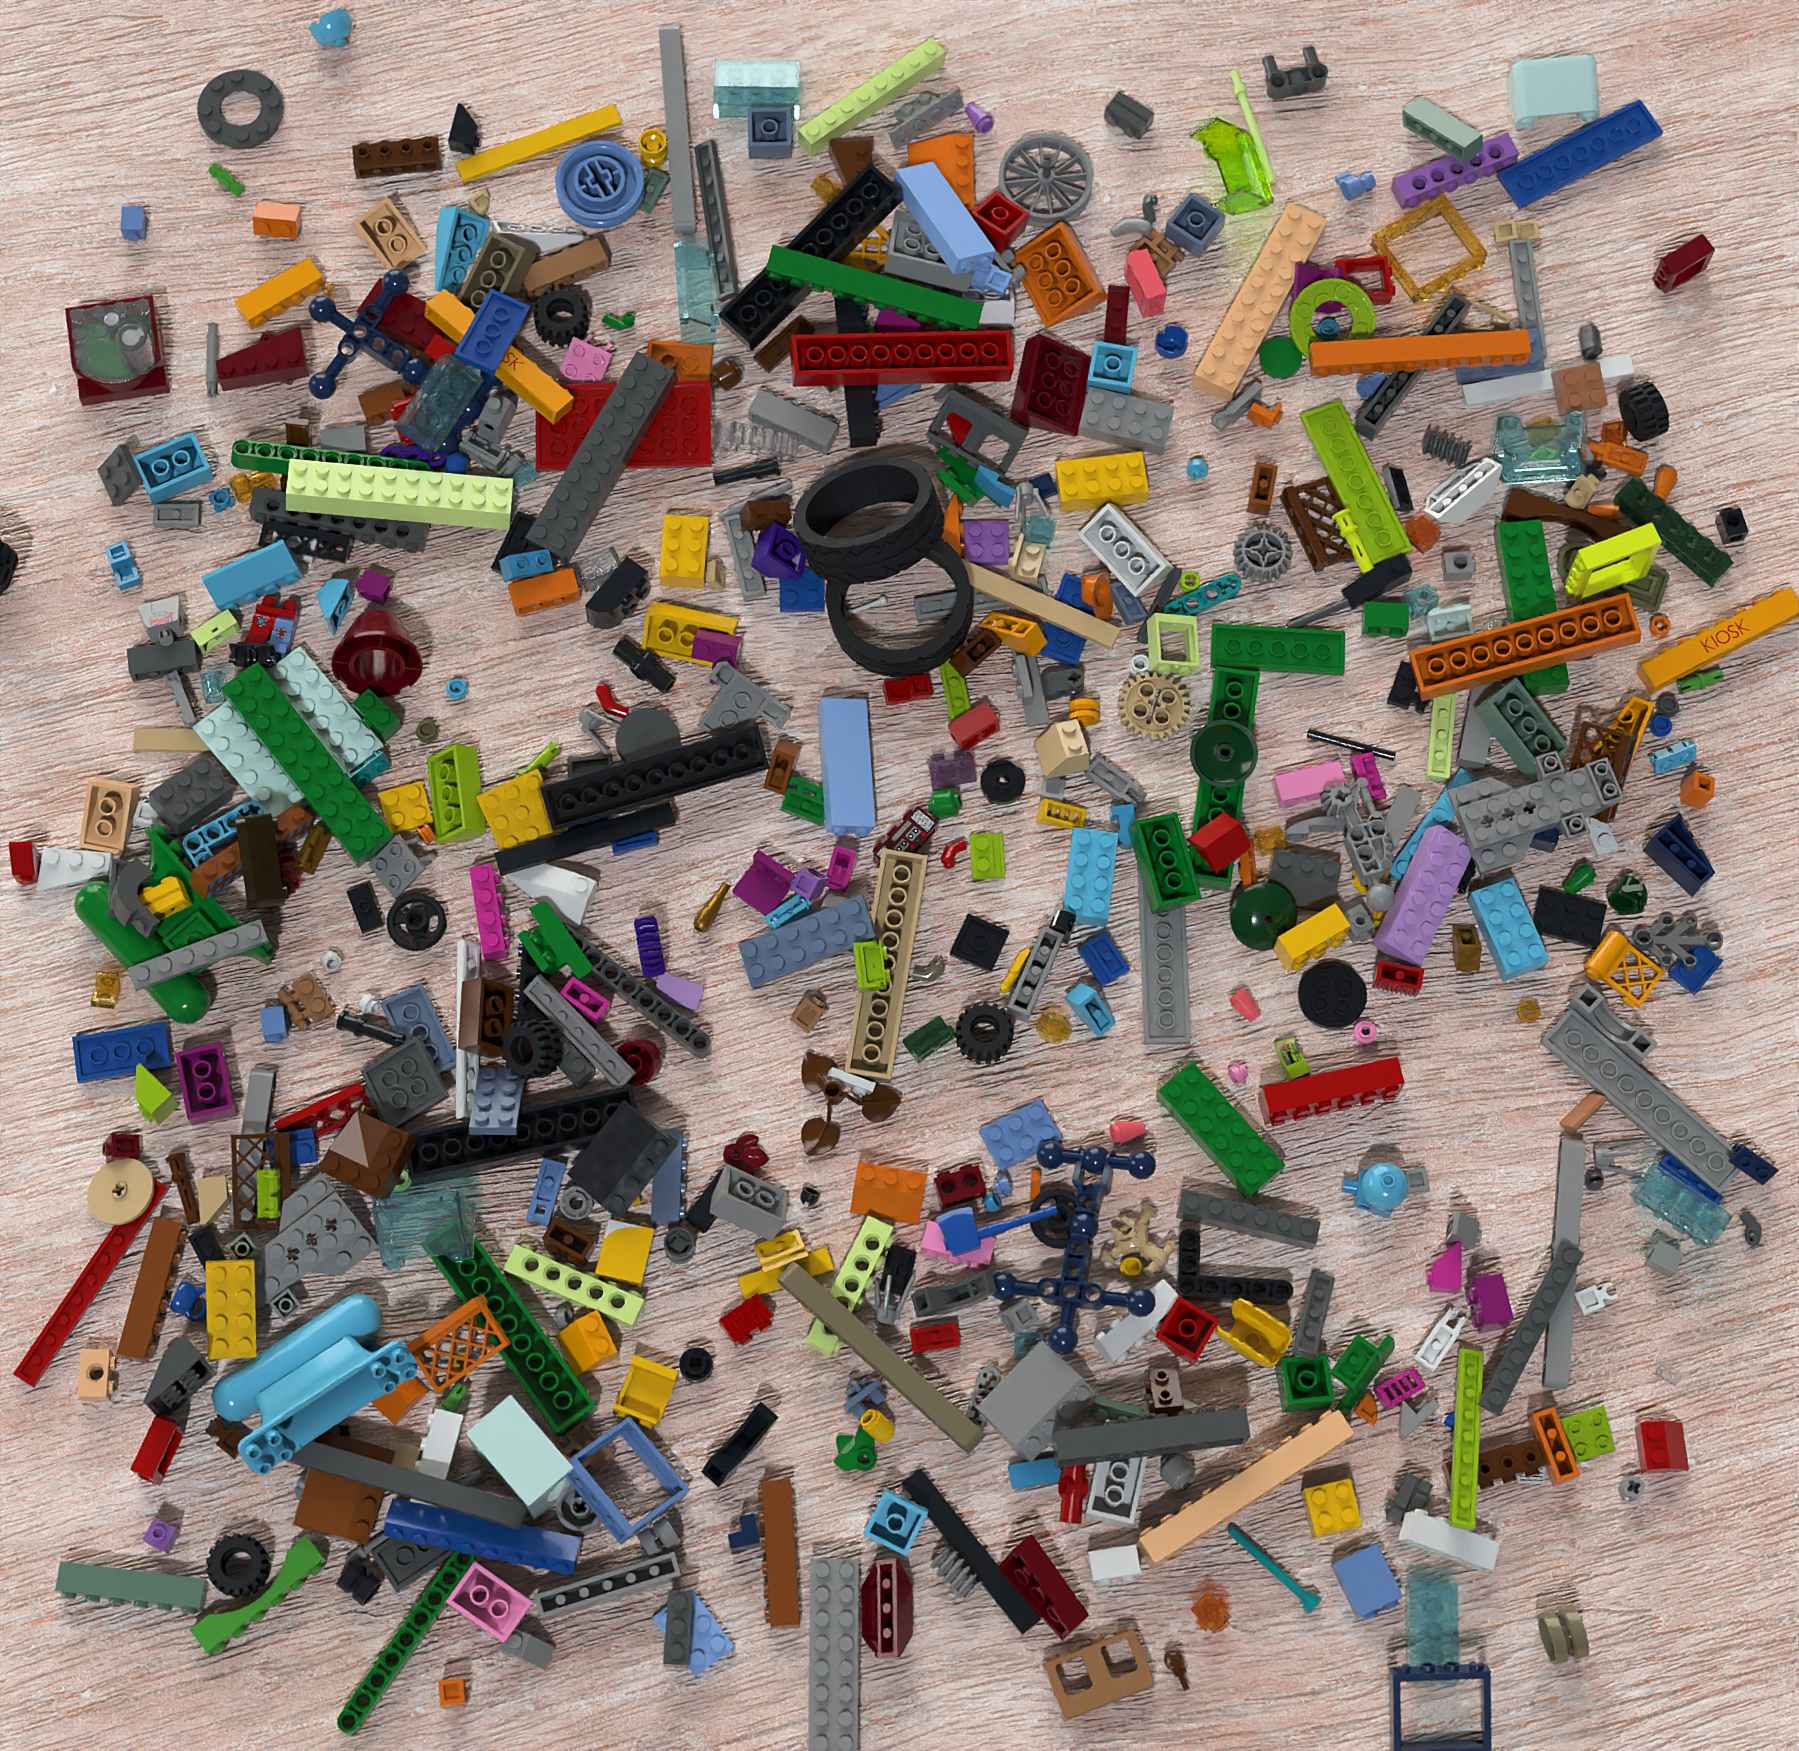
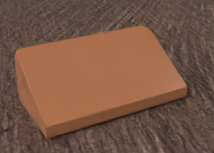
M1594 1093L1588 1094L1560 1121V1126L1570 1135H1573L1603 1106L1606 1098Z

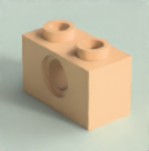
M81 1349L77 1394L81 1401H111V1394L115 1393V1380H112V1372L116 1371L117 1357L114 1356L110 1349ZM97 1370H103V1377L100 1380H93V1374Z

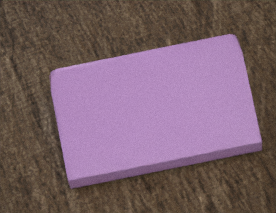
M664 973L659 975L654 993L666 1002L697 1012L704 993V986Z

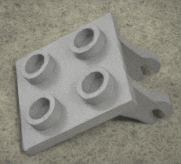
M397 834L368 864L395 899L426 869V865L432 863L430 860L436 859L434 853L417 858L411 851V849L418 847V842L423 841L420 836L405 841L400 834Z

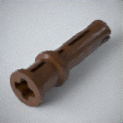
M176 1153L165 1158V1161L171 1169V1181L177 1185L188 1225L200 1222V1212L190 1182L192 1173L188 1171L186 1165V1153ZM186 1192H187V1194H188L189 1201H190V1204H191L192 1209H190V1206H189V1203H188V1199H187V1196H186Z

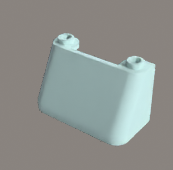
M1593 55L1525 60L1512 65L1506 86L1514 128H1531L1539 117L1578 114L1579 119L1586 123L1598 120L1600 111L1597 66Z

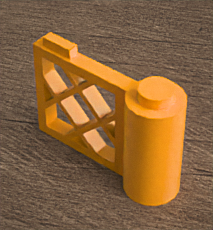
M878 225L874 230L879 235V240L865 238L860 243L863 244V252L852 251L840 264L876 273L884 267L886 254H880V247L886 246L889 236ZM865 244L878 245V254L865 253ZM864 258L877 259V264L869 269L864 263Z
M1613 930L1608 932L1584 965L1585 974L1589 978L1605 982L1622 995V1001L1632 1009L1635 1006L1637 1008L1641 1007L1665 973L1664 970L1628 944L1627 939L1623 935ZM1628 952L1636 957L1637 966L1626 967L1625 956ZM1650 968L1657 975L1653 980L1645 981L1643 969ZM1638 969L1640 982L1629 983L1627 970ZM1614 972H1623V984H1617L1610 979ZM1641 985L1642 996L1639 1000L1631 995L1630 986Z

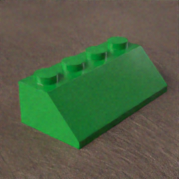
M1171 813L1134 821L1128 828V832L1152 915L1173 911L1200 900L1202 896L1178 814Z

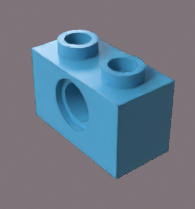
M549 549L509 555L499 561L504 582L533 578L535 575L548 574L553 571Z

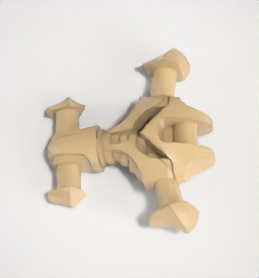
M1145 1203L1141 1206L1143 1213L1139 1220L1122 1216L1119 1220L1123 1226L1119 1230L1115 1227L1110 1229L1115 1238L1114 1245L1116 1247L1109 1252L1103 1250L1100 1255V1261L1108 1262L1115 1266L1114 1259L1122 1253L1126 1256L1139 1252L1144 1254L1146 1260L1151 1261L1147 1268H1143L1144 1275L1155 1278L1154 1273L1158 1268L1165 1266L1168 1263L1170 1254L1174 1250L1178 1252L1179 1248L1174 1240H1167V1244L1162 1250L1158 1248L1157 1244L1149 1242V1226L1147 1223L1151 1217L1156 1218L1158 1214L1153 1211L1150 1203Z

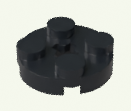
M996 760L991 762L982 773L980 788L989 803L998 805L1012 804L1022 797L1026 783L1025 775L1022 769L1012 764L1011 761ZM1000 778H1004L1005 781H1009V784H1006V787H1001V785H997Z

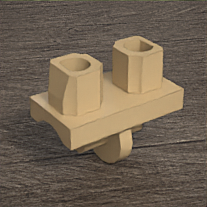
M1583 474L1580 475L1563 500L1570 508L1584 511L1598 490L1597 487L1600 481L1592 474L1588 477H1585Z

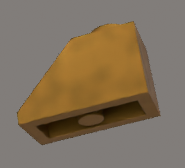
M1452 925L1453 961L1456 971L1465 973L1479 971L1482 946L1475 925Z

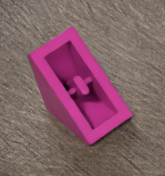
M835 845L827 872L829 880L826 887L846 892L857 863L856 851Z

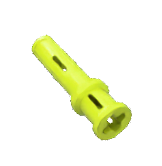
M1347 508L1334 514L1332 519L1336 520L1341 531L1340 536L1346 539L1364 575L1372 570L1374 566L1357 533L1359 527L1354 524L1349 514L1351 511Z

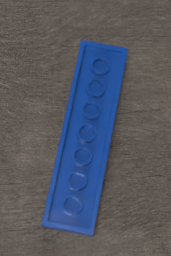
M1641 99L1498 172L1496 177L1520 210L1662 136L1663 130Z

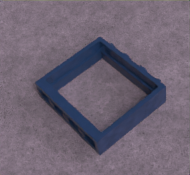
M1470 1661L1469 1664L1446 1662L1445 1665L1421 1663L1420 1666H1410L1409 1664L1402 1663V1666L1389 1667L1390 1751H1492L1491 1671L1486 1663H1476L1475 1661ZM1481 1679L1482 1739L1401 1742L1400 1682Z

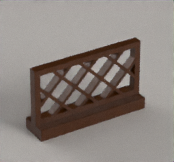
M1322 479L1296 488L1293 485L1286 487L1280 496V500L1314 572L1317 573L1323 571L1325 567L1354 559L1355 557L1352 552L1343 549L1346 539L1340 536V532L1334 530L1337 522L1332 519L1333 514L1325 511L1328 504L1336 507L1338 512L1344 510L1330 479ZM1326 485L1329 496L1326 497L1317 493L1318 487ZM1304 492L1311 495L1309 503L1301 500L1298 493ZM1314 497L1326 502L1323 510L1311 505ZM1308 510L1320 514L1318 522L1309 518ZM1323 516L1334 521L1332 528L1320 523ZM1317 529L1329 533L1327 540L1318 537ZM1332 535L1343 540L1341 547L1329 542ZM1328 547L1338 552L1337 557L1328 559L1325 552L1326 548Z
M1583 721L1569 772L1576 770V768L1585 767L1586 764L1583 765L1580 759V753L1585 749L1589 750L1593 758L1588 763L1609 755L1612 760V770L1621 791H1623L1638 735ZM1588 727L1595 729L1599 736L1598 739L1589 743L1586 737ZM1611 734L1619 736L1617 746L1610 749L1605 740ZM1601 741L1607 752L1597 757L1591 746ZM1619 802L1589 817L1606 824L1613 823Z
M289 1133L231 1135L234 1230L280 1227L281 1216L276 1218V1223H266L263 1219L258 1218V1214L247 1206L257 1195V1191L247 1181L267 1159L274 1165V1169H280L282 1213L283 1201L291 1195ZM264 1138H273L274 1148L268 1154L257 1146ZM236 1139H246L253 1145L244 1156L236 1149ZM251 1139L259 1140L256 1143H254ZM255 1148L265 1156L256 1167L246 1159ZM273 1153H274V1161L270 1158V1156H271ZM237 1154L241 1157V1159L238 1162ZM243 1160L253 1168L252 1172L245 1179L237 1173V1167ZM237 1177L242 1181L239 1185L237 1183ZM244 1184L254 1192L245 1203L238 1197V1190ZM238 1201L243 1205L239 1210ZM244 1208L255 1216L248 1224H239L238 1215ZM257 1219L261 1222L258 1224H253Z

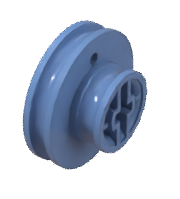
M599 140L578 145L563 157L556 171V193L562 210L570 219L585 227L605 229L620 225L638 211L644 198L645 184L640 162L631 151L614 142Z

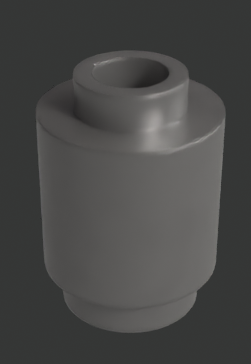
M1595 325L1583 326L1578 335L1581 355L1588 359L1597 358L1603 352L1600 331Z

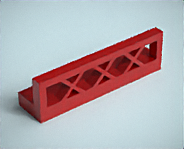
M359 1082L274 1122L278 1132L282 1133L303 1130L300 1127L304 1125V1129H308L310 1123L315 1120L323 1122L321 1130L316 1133L313 1132L314 1140L346 1126L355 1114L354 1111L350 1110L353 1102L362 1098L364 1104H370ZM336 1110L344 1112L342 1121L337 1123L329 1121L331 1113Z

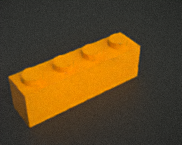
M308 257L235 300V304L239 314L249 328L253 330L256 327L263 326L271 318L282 315L286 309L293 305H299L310 295L319 293L325 287L322 275Z

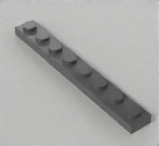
M709 139L694 147L717 300L725 302L737 296L739 288L717 146L715 141Z
M1564 1241L1561 1243L1477 1405L1496 1416L1501 1414L1584 1252Z

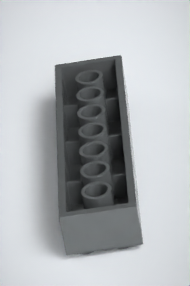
M1239 1405L1226 1406L1225 1410L1216 1411L1215 1408L1202 1409L1201 1413L1192 1414V1411L1178 1412V1416L1168 1417V1414H1158L1153 1416L1154 1419L1144 1420V1417H1134L1130 1419V1422L1120 1423V1420H1110L1106 1422V1425L1096 1426V1423L1083 1424L1082 1428L1073 1429L1072 1426L1059 1427L1051 1439L1055 1468L1243 1445L1251 1436L1246 1408H1240Z

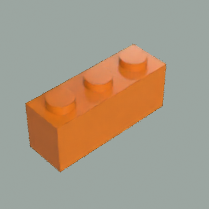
M559 568L553 573L535 575L533 578L526 580L517 579L508 584L516 616L581 600L573 568Z
M1555 1407L1532 1414L1527 1420L1534 1438L1537 1439L1552 1486L1555 1487L1577 1479L1580 1473Z

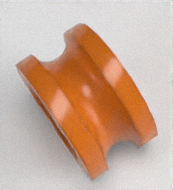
M1656 616L1650 623V633L1657 638L1665 637L1671 628V623L1665 616ZM1658 623H1662V630H1658Z
M426 823L423 824L422 829H416V832L423 839L426 846L430 845V841L437 840Z

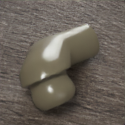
M937 959L926 970L914 968L912 979L934 982L944 973V962Z

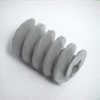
M948 1548L931 1563L930 1567L932 1569L940 1567L937 1575L942 1576L946 1574L943 1583L952 1582L949 1590L954 1591L958 1589L955 1597L956 1599L965 1597L964 1601L978 1590L983 1582L974 1583L973 1581L977 1576L976 1573L968 1576L971 1567L962 1568L964 1559L956 1561L955 1558L958 1552L949 1553L950 1548Z

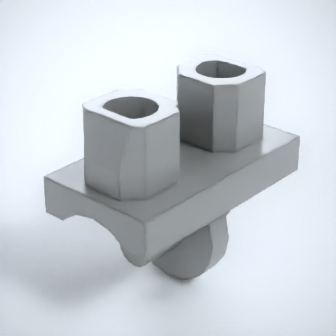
M1010 249L1001 253L995 251L994 263L1000 270L1013 275L1010 285L1016 291L1020 288L1019 282L1027 276L1025 269L1019 264L1010 270L1008 265L1016 260Z

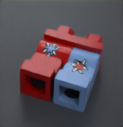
M265 595L262 603L256 605L252 625L244 642L248 644H259L261 642L274 644L278 659H283L291 653L299 622L297 616L298 605L295 601L285 600L283 609L276 608L277 598Z

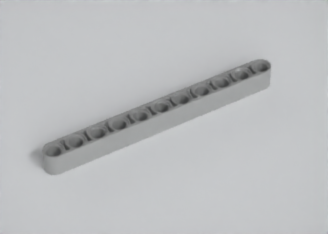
M680 25L658 26L674 234L696 233Z
M1561 1138L1559 1142L1550 1264L1563 1241L1576 1249L1579 1246L1585 1160V1141ZM1577 1268L1545 1328L1542 1387L1567 1390Z

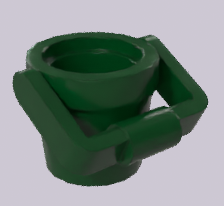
M1622 876L1609 895L1608 903L1610 907L1617 911L1619 915L1642 913L1648 899L1646 886L1640 884L1634 877Z

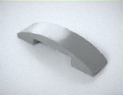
M1335 816L1317 817L1304 820L1286 829L1284 841H1307L1309 832H1348L1344 820L1336 821Z

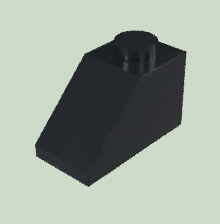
M458 103L448 138L450 151L475 155L476 149L481 147L482 135H479L478 125L463 104Z

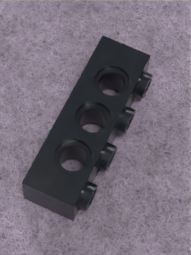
M519 943L518 957H522L521 965H517L516 978L520 979V986L515 988V1001H518V1010L513 1011V1023L535 1018L547 1020V1016L538 1006L533 1010L525 1009V1005L533 1001L523 991L527 988V983L540 974L550 983V974L542 972L538 965H529L528 962L532 957L524 945Z

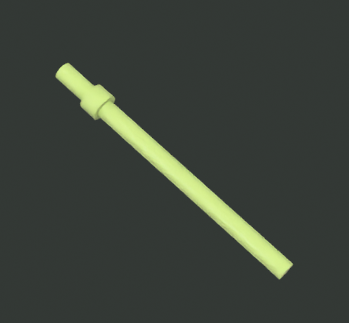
M1233 70L1230 72V76L1234 84L1235 96L1239 98L1267 181L1270 185L1274 184L1277 180L1246 95L1248 93L1246 86L1242 83L1238 70Z

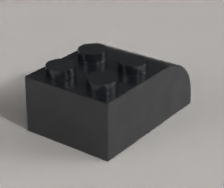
M626 557L586 603L587 622L599 629H610L619 625L626 616L630 617L634 613L637 603L640 600H645L650 593L648 571L629 557Z

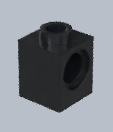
M1726 508L1719 513L1715 520L1723 545L1742 541L1749 532L1741 508ZM1727 522H1732L1735 527L1729 526Z

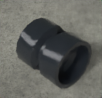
M355 1560L341 1574L336 1585L346 1593L352 1592V1598L363 1607L374 1597L383 1582L372 1573L366 1574L367 1569Z

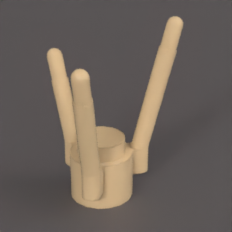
M1469 300L1472 305L1493 314L1490 324L1494 325V328L1458 327L1456 331H1507L1512 315L1496 311L1474 300Z

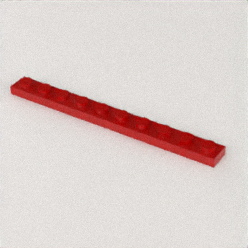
M154 1179V1195L147 1209L135 1220L127 1224L113 1226L14 1371V1376L35 1388L168 1192L169 1188Z

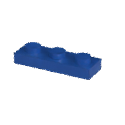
M1669 1153L1666 1154L1656 1167L1663 1177L1670 1179L1682 1192L1690 1195L1701 1207L1711 1213L1723 1199L1721 1194L1718 1195Z

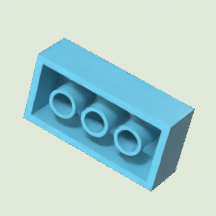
M1073 827L1063 910L1076 916V924L1107 927L1119 833Z
M1512 877L1471 892L1467 902L1502 981L1505 982L1544 968L1549 961V956L1514 878Z

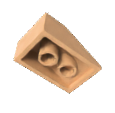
M388 197L350 225L388 271L391 269H403L427 250Z
M99 777L88 780L79 847L124 855L139 801L141 785Z

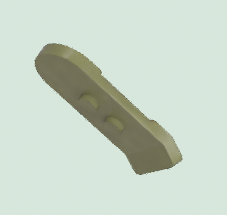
M1582 542L1572 543L1560 552L1557 560V571L1565 582L1578 550L1591 546L1590 544ZM1623 558L1621 560L1594 569L1592 573L1604 569L1606 567L1612 566L1614 564L1620 563L1622 561L1627 560V558ZM1651 565L1646 577L1606 591L1600 595L1613 597L1629 593L1632 605L1640 607L1649 613H1654L1660 608L1669 580V574L1657 566Z

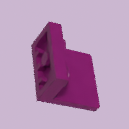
M1297 263L1295 267L1292 305L1297 296L1314 282L1329 278L1344 280L1345 269L1338 267L1322 270ZM1327 301L1319 305L1314 312L1322 315L1341 312L1342 304L1337 301Z
M758 849L753 855L752 866L734 887L732 893L766 916L777 908L791 890L790 887L795 880V875Z

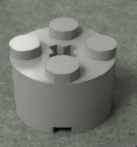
M572 1485L567 1486L561 1491L557 1498L556 1511L562 1526L567 1531L576 1535H588L601 1526L602 1521ZM583 1504H585L586 1511H581L578 1514L576 1506L578 1505L581 1507L583 1506Z

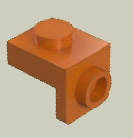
M1253 402L1247 419L1257 426H1263L1271 430L1274 423L1279 424L1283 416V412H1281L1282 403L1278 402L1272 412Z

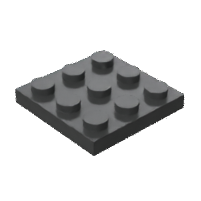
M415 1036L360 1071L385 1123L397 1129L450 1097L420 1036Z

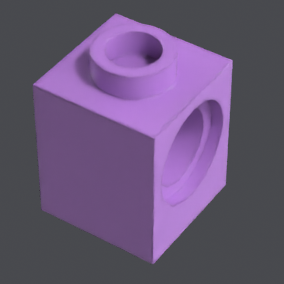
M812 866L801 868L790 888L808 900L819 898L829 877Z
M154 1518L142 1540L169 1554L180 1532L176 1528Z

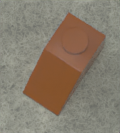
M780 739L772 754L769 765L770 769H768L763 786L764 789L785 795L786 789L789 786V779L791 775L793 776L802 746Z

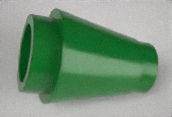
M1583 863L1581 866H1577L1562 887L1569 895L1573 896L1593 883L1597 875L1591 867Z

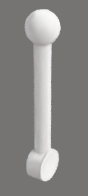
M881 596L879 600L847 610L843 614L845 617H848L872 606L886 604L887 598Z

